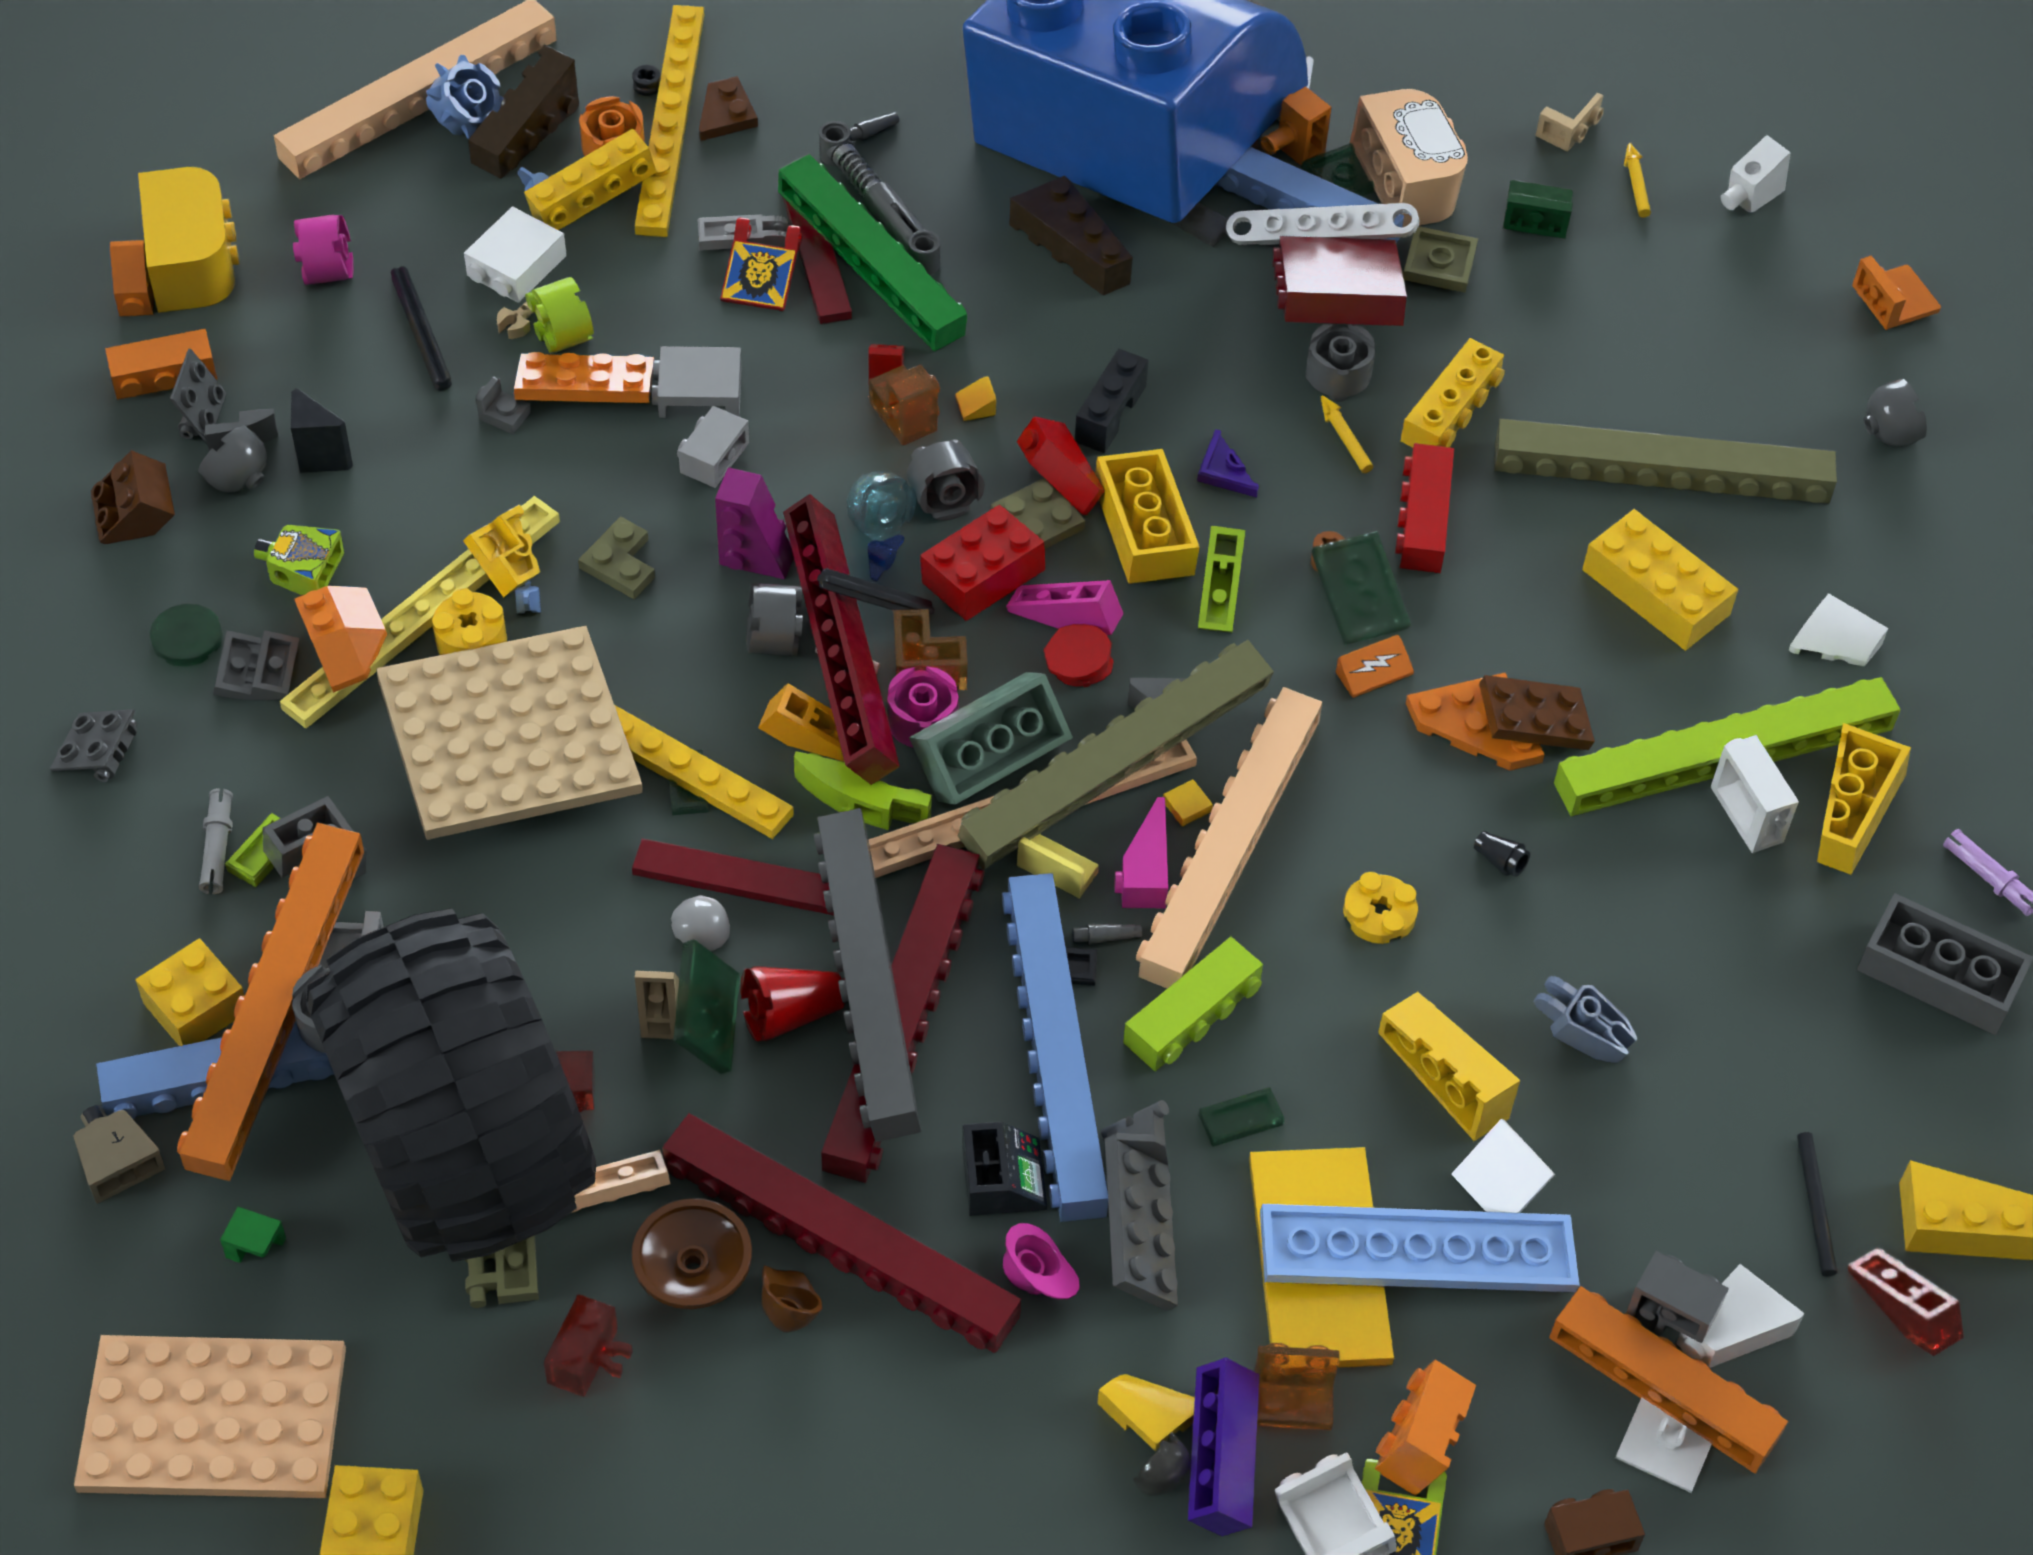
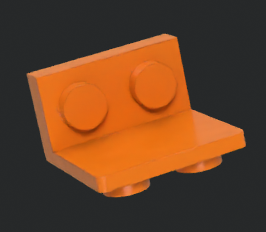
M1872 255L1860 259L1852 287L1885 330L1939 313L1941 305L1909 265L1906 264L1885 271L1883 267L1879 266Z

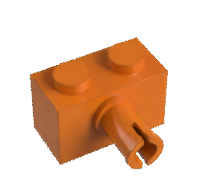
M1306 86L1295 93L1289 94L1282 101L1279 128L1261 138V146L1268 155H1273L1281 149L1302 167L1325 153L1332 108Z

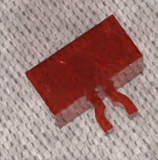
M580 1294L577 1295L544 1360L547 1384L585 1397L599 1366L603 1367L608 1374L621 1378L623 1366L611 1361L610 1356L621 1355L630 1359L633 1350L632 1345L625 1342H612L618 1330L615 1307Z

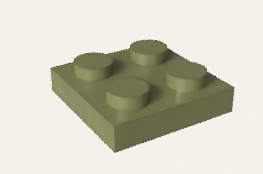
M1419 226L1413 234L1404 268L1403 280L1466 293L1479 238Z
M1045 478L992 503L990 506V510L999 504L1044 541L1045 549L1085 529L1083 517Z

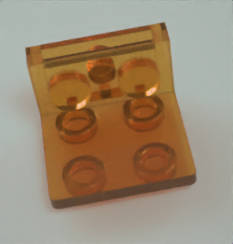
M1270 1343L1266 1346H1258L1253 1370L1259 1374L1257 1426L1332 1430L1333 1385L1340 1360V1351L1329 1350V1348L1321 1345L1294 1348L1288 1347L1283 1343Z

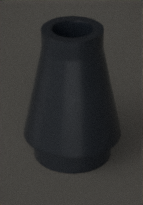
M1487 831L1481 832L1475 840L1474 849L1487 858L1505 876L1510 874L1514 877L1519 876L1530 860V852L1525 849L1523 843L1499 837Z

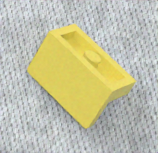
M1041 834L1031 840L1022 837L1018 842V867L1034 875L1053 873L1055 886L1079 899L1098 874L1099 865Z

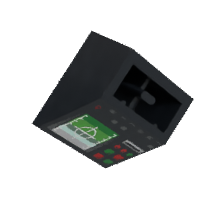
M1004 1122L963 1124L962 1150L969 1216L1047 1210L1039 1138Z

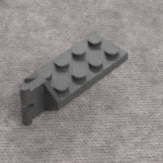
M1160 1100L1134 1113L1133 1118L1127 1116L1103 1128L1101 1135L1105 1141L1113 1286L1167 1311L1178 1306V1282L1175 1268L1170 1173L1163 1117L1169 1113V1107L1165 1101Z

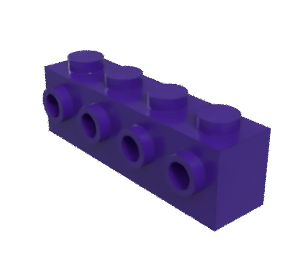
M1227 1357L1199 1366L1196 1369L1188 1521L1220 1536L1252 1528L1259 1374Z

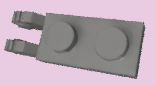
M762 214L697 219L700 250L732 249L735 225L739 217L750 220L752 231L748 242L785 247L788 221L782 215L762 216Z

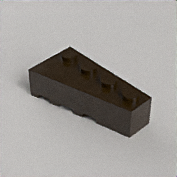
M545 44L538 52L541 58L533 67L528 64L521 73L524 80L516 90L509 88L504 94L500 110L498 112L492 110L468 140L471 163L500 179L510 170L515 169L530 151H534L545 137L553 133L558 125L569 115L575 113L579 107L575 60Z
M1066 176L1010 198L1009 225L1017 231L1021 229L1027 233L1029 240L1036 246L1043 245L1051 251L1052 258L1060 264L1064 262L1071 266L1076 276L1104 296L1131 284L1133 257Z

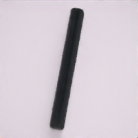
M404 266L393 268L391 270L392 282L433 385L439 391L444 388L448 389L452 385L451 376L409 271Z

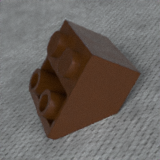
M132 450L121 461H118L113 469L101 481L97 482L91 490L99 542L103 544L155 535L175 515L166 464Z

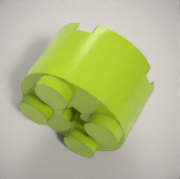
M572 277L533 289L532 292L525 294L531 312H535L538 320L533 323L536 335L540 342H545L549 353H556L593 339L591 335L594 334V329L585 301L581 302L579 297L575 296L574 293L580 292V289Z

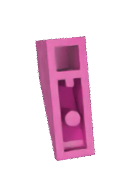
M1111 580L1021 585L1016 589L1006 606L1010 613L1057 629L1072 624H1087L1099 627L1106 635H1112L1123 616V611Z
M1157 797L1123 856L1122 871H1115L1114 888L1115 893H1121L1122 908H1166L1168 866L1165 797Z

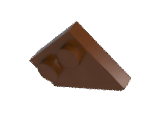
M738 76L708 83L699 126V138L701 141L758 127V117Z

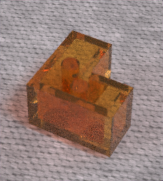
M921 364L908 370L902 365L869 380V403L902 446L937 431L938 415H940L938 406L940 386L936 377L932 374L929 375Z
M929 609L893 610L895 676L908 668L915 667V671L926 670V666L935 667L953 678L957 690H967L968 661L966 636L930 637Z

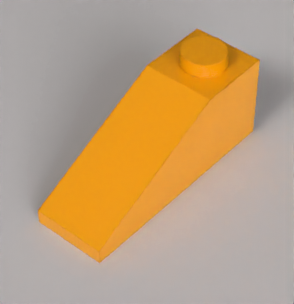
M788 683L769 701L758 728L787 746L844 762L832 709Z

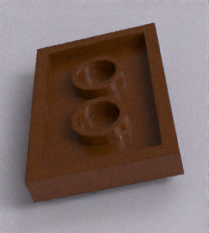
M1484 675L1480 681L1479 687L1492 738L1581 750H1590L1595 740L1580 687Z

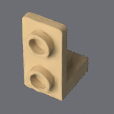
M1596 93L1574 119L1546 106L1540 113L1536 136L1568 152L1576 142L1581 143L1588 128L1592 124L1596 125L1600 121L1604 111L1601 107L1603 95Z

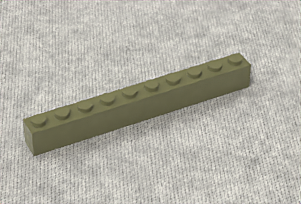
M1509 419L1499 420L1495 439L1494 471L1828 504L1831 501L1837 483L1836 451Z
M1248 639L1238 646L1235 643L1230 644L1220 652L1218 659L1210 664L1207 661L1200 663L1192 670L1191 676L1182 682L1180 679L1172 681L1163 689V694L1155 699H1152V697L1144 699L1135 707V712L1127 717L1120 715L1114 718L1106 726L1107 730L1097 736L1095 733L1089 734L1079 742L1077 749L1069 754L1065 751L1061 752L1049 762V767L1041 772L1034 770L1022 778L1019 786L1011 791L1008 789L1000 791L991 799V804L980 810L979 807L970 810L961 819L962 822L958 833L959 839L969 852L980 855L979 865L983 870L1017 849L1018 842L1022 837L1029 840L1036 837L1266 688L1274 673L1272 668Z

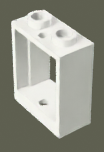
M1756 735L1730 741L1724 745L1711 789L1751 853L1784 843L1799 803L1798 799Z

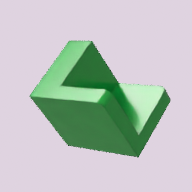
M237 1207L220 1242L225 1257L241 1263L246 1252L259 1257H265L272 1243L281 1246L284 1244L286 1235L281 1221Z

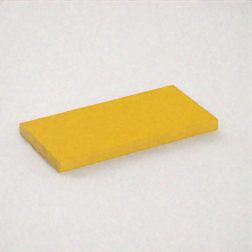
M1365 1147L1250 1152L1249 1166L1273 1371L1392 1365L1394 1353L1384 1286L1265 1282L1260 1223L1262 1204L1373 1208Z

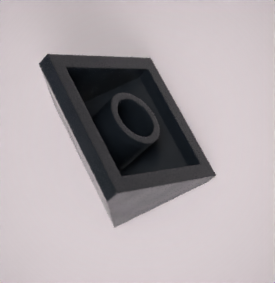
M294 389L291 392V432L300 473L351 469L353 462L345 421L299 389Z

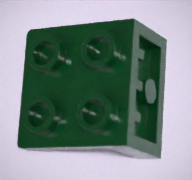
M1511 180L1502 229L1566 239L1573 203H1571L1573 191L1571 189Z

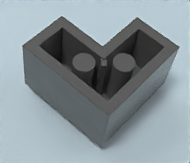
M329 796L263 827V852L282 878L291 874L295 866H300L303 858L302 847L308 835H313L317 823L353 831ZM365 847L364 855L354 879L366 873L367 849Z
M1655 1251L1634 1290L1626 1314L1635 1317L1643 1327L1658 1337L1662 1336L1666 1327L1669 1326L1702 1343L1723 1305L1729 1288L1722 1285L1715 1277L1701 1274L1685 1266L1680 1259Z

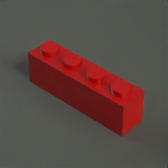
M1414 443L1412 456H1405L1403 476H1407L1409 479L1408 482H1402L1400 502H1406V508L1400 507L1397 525L1398 528H1404L1403 534L1397 533L1395 554H1401L1400 568L1441 573L1446 547L1454 448Z

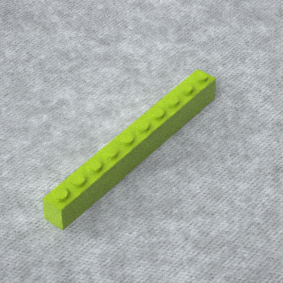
M1882 677L1871 680L1862 679L1849 686L1837 689L1828 688L1819 694L1807 697L1798 696L1785 703L1764 705L1751 712L1743 714L1734 713L1721 720L1709 723L1700 722L1687 729L1679 731L1670 730L1653 738L1645 740L1636 739L1623 746L1615 748L1606 747L1589 755L1569 757L1559 762L1554 785L1570 816H1575L1713 779L1724 745L1737 738L1745 739L1756 735L1772 761L1776 762L1839 745L1843 723L1875 735L1891 731L1901 709Z

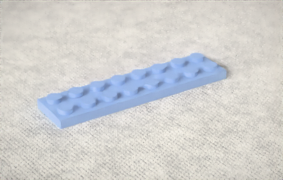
M1262 1204L1260 1209L1265 1282L1576 1292L1579 1287L1571 1215Z

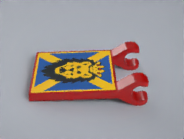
M742 217L737 218L733 245L720 297L721 301L785 311L797 253L802 241L800 227L788 226L785 247L748 242L752 231L750 220Z

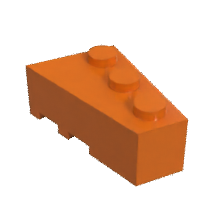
M1436 1359L1424 1370L1420 1368L1415 1370L1406 1386L1411 1391L1407 1401L1403 1399L1392 1415L1391 1420L1396 1424L1391 1433L1388 1431L1383 1436L1376 1449V1453L1380 1455L1375 1470L1381 1472V1475L1414 1496L1419 1494L1449 1468L1451 1459L1445 1456L1446 1449L1449 1444L1455 1446L1460 1434L1455 1431L1460 1420L1463 1421L1466 1418L1476 1388L1474 1383Z

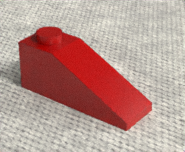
M1034 416L1018 438V445L1028 462L1082 515H1088L1104 493L1103 486L1066 424Z

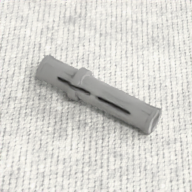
M220 788L210 791L208 816L203 821V830L206 832L199 890L206 894H209L210 881H213L212 894H219L223 891L227 837L232 832L233 822L230 819L233 793L227 789H223L222 802H219Z

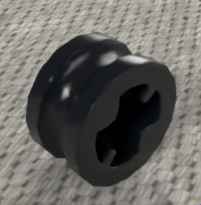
M651 65L637 67L632 73L635 92L643 96L656 94L659 90L660 71Z

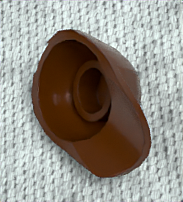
M766 1265L763 1266L762 1307L766 1316L777 1329L786 1333L805 1328L818 1316L822 1309V1301L804 1273L799 1271L776 1270Z

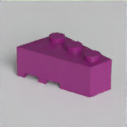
M728 467L715 498L719 565L727 566L734 570L740 569L785 580L794 555L791 543L785 534L786 525L783 520H778L774 511L776 504L762 475Z

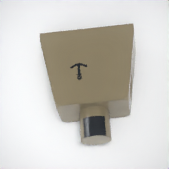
M95 1105L87 1108L81 1114V1120L85 1127L76 1131L73 1137L96 1204L165 1170L159 1149L125 1110H118L107 1116L102 1106Z

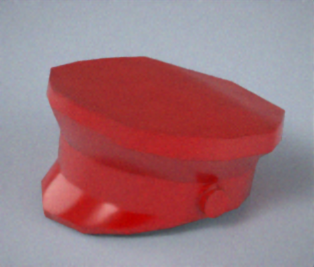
M1072 624L1060 627L1044 648L1048 670L1050 673L1055 674L1064 684L1074 687H1089L1091 684L1104 680L1111 674L1114 663L1110 656L1112 642L1097 626Z

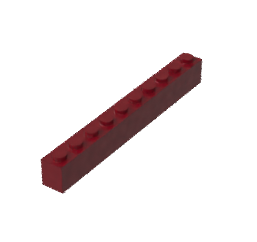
M809 494L783 511L845 766L872 785L899 768L900 765L857 599L819 587L817 577L822 573L823 569L828 568L850 575L835 515Z
M937 844L891 965L911 1075L914 1072L918 1058V1052H914L918 1042L924 1043L928 1033L929 1021H926L929 1011L935 1012L939 1003L941 991L937 990L940 980L946 982L950 973L952 960L948 959L951 950L957 951L960 946L963 930L959 929L962 920L968 922L973 908V900L970 899L972 892H979L984 877V871L979 870V854ZM856 1064L853 1066L821 1151L822 1171L866 1183L870 1171H877L879 1168L883 1148H880L881 1141H875L871 1127L864 1129L860 1106L866 1104L865 1096L859 1097L854 1074L860 1073L861 1070L860 1064Z
M690 1113L687 1114L662 1147L666 1168L675 1178L680 1180L686 1178L698 1185L699 1189L711 1198L719 1197L730 1203L732 1208L739 1214L746 1217L751 1215L762 1221L765 1227L774 1234H784L792 1238L804 1251L810 1254L818 1253L829 1259L836 1269L844 1273L850 1271L859 1276L871 1289L878 1292L885 1291L896 1297L903 1307L911 1311L919 1310L928 1315L937 1326L945 1330L952 1329L958 1332L975 1348H986L996 1354L1020 1318L1021 1298Z

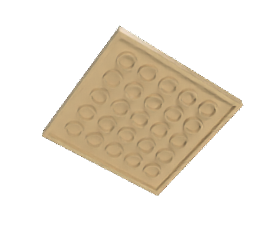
M587 626L376 668L378 682L426 840L642 793V781Z

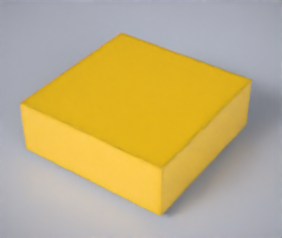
M1194 779L1163 794L1166 807L1181 826L1211 813L1213 809V804Z

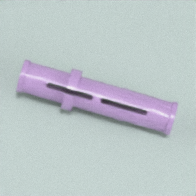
M1960 829L1951 833L1961 846H1958L1948 837L1943 847L1951 851L1993 886V892L1996 895L2006 897L2025 916L2031 915L2033 909L2024 899L2033 904V892L2018 880L2019 876L2014 871L2008 872L1964 835Z

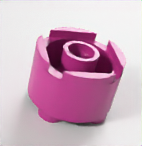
M327 215L294 220L295 233L299 242L293 243V252L296 262H302L303 264L302 278L305 285L341 281L353 277V252L349 253L347 243L351 242L350 234L342 215Z
M926 666V670L915 671V667L908 668L898 673L889 684L887 719L891 734L906 746L913 747L909 737L959 710V696L956 683L950 675L938 668Z

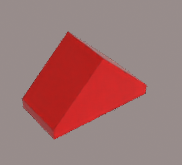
M871 344L869 346V385L902 387L904 345Z

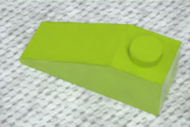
M1211 526L1198 629L1228 633L1233 631L1246 530Z

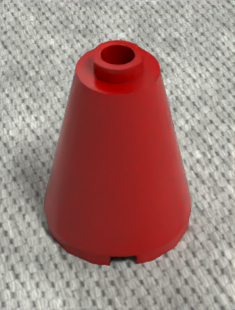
M761 966L746 968L743 970L741 977L740 995L741 999L748 998L749 1011H744L743 1015L749 1033L755 1041H769L843 1009L845 1003H843L838 981L845 978L841 979L837 972Z

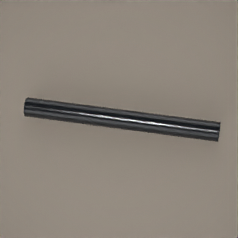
M1803 1132L1797 1135L1821 1274L1830 1277L1837 1274V1267L1813 1134Z

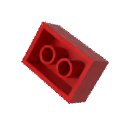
M999 504L920 555L922 584L965 621H968L1045 570L1044 541Z

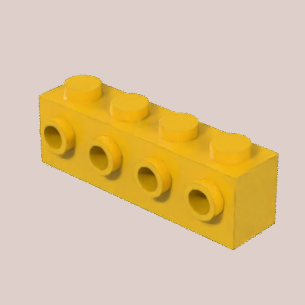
M632 128L526 190L524 194L532 217L560 230L657 172L649 147Z
M1469 338L1404 419L1401 442L1412 448L1414 443L1450 448L1456 437L1457 430L1460 427L1464 429L1468 425L1473 410L1476 407L1481 408L1488 397L1491 387H1498L1505 373V370L1502 369L1504 354Z

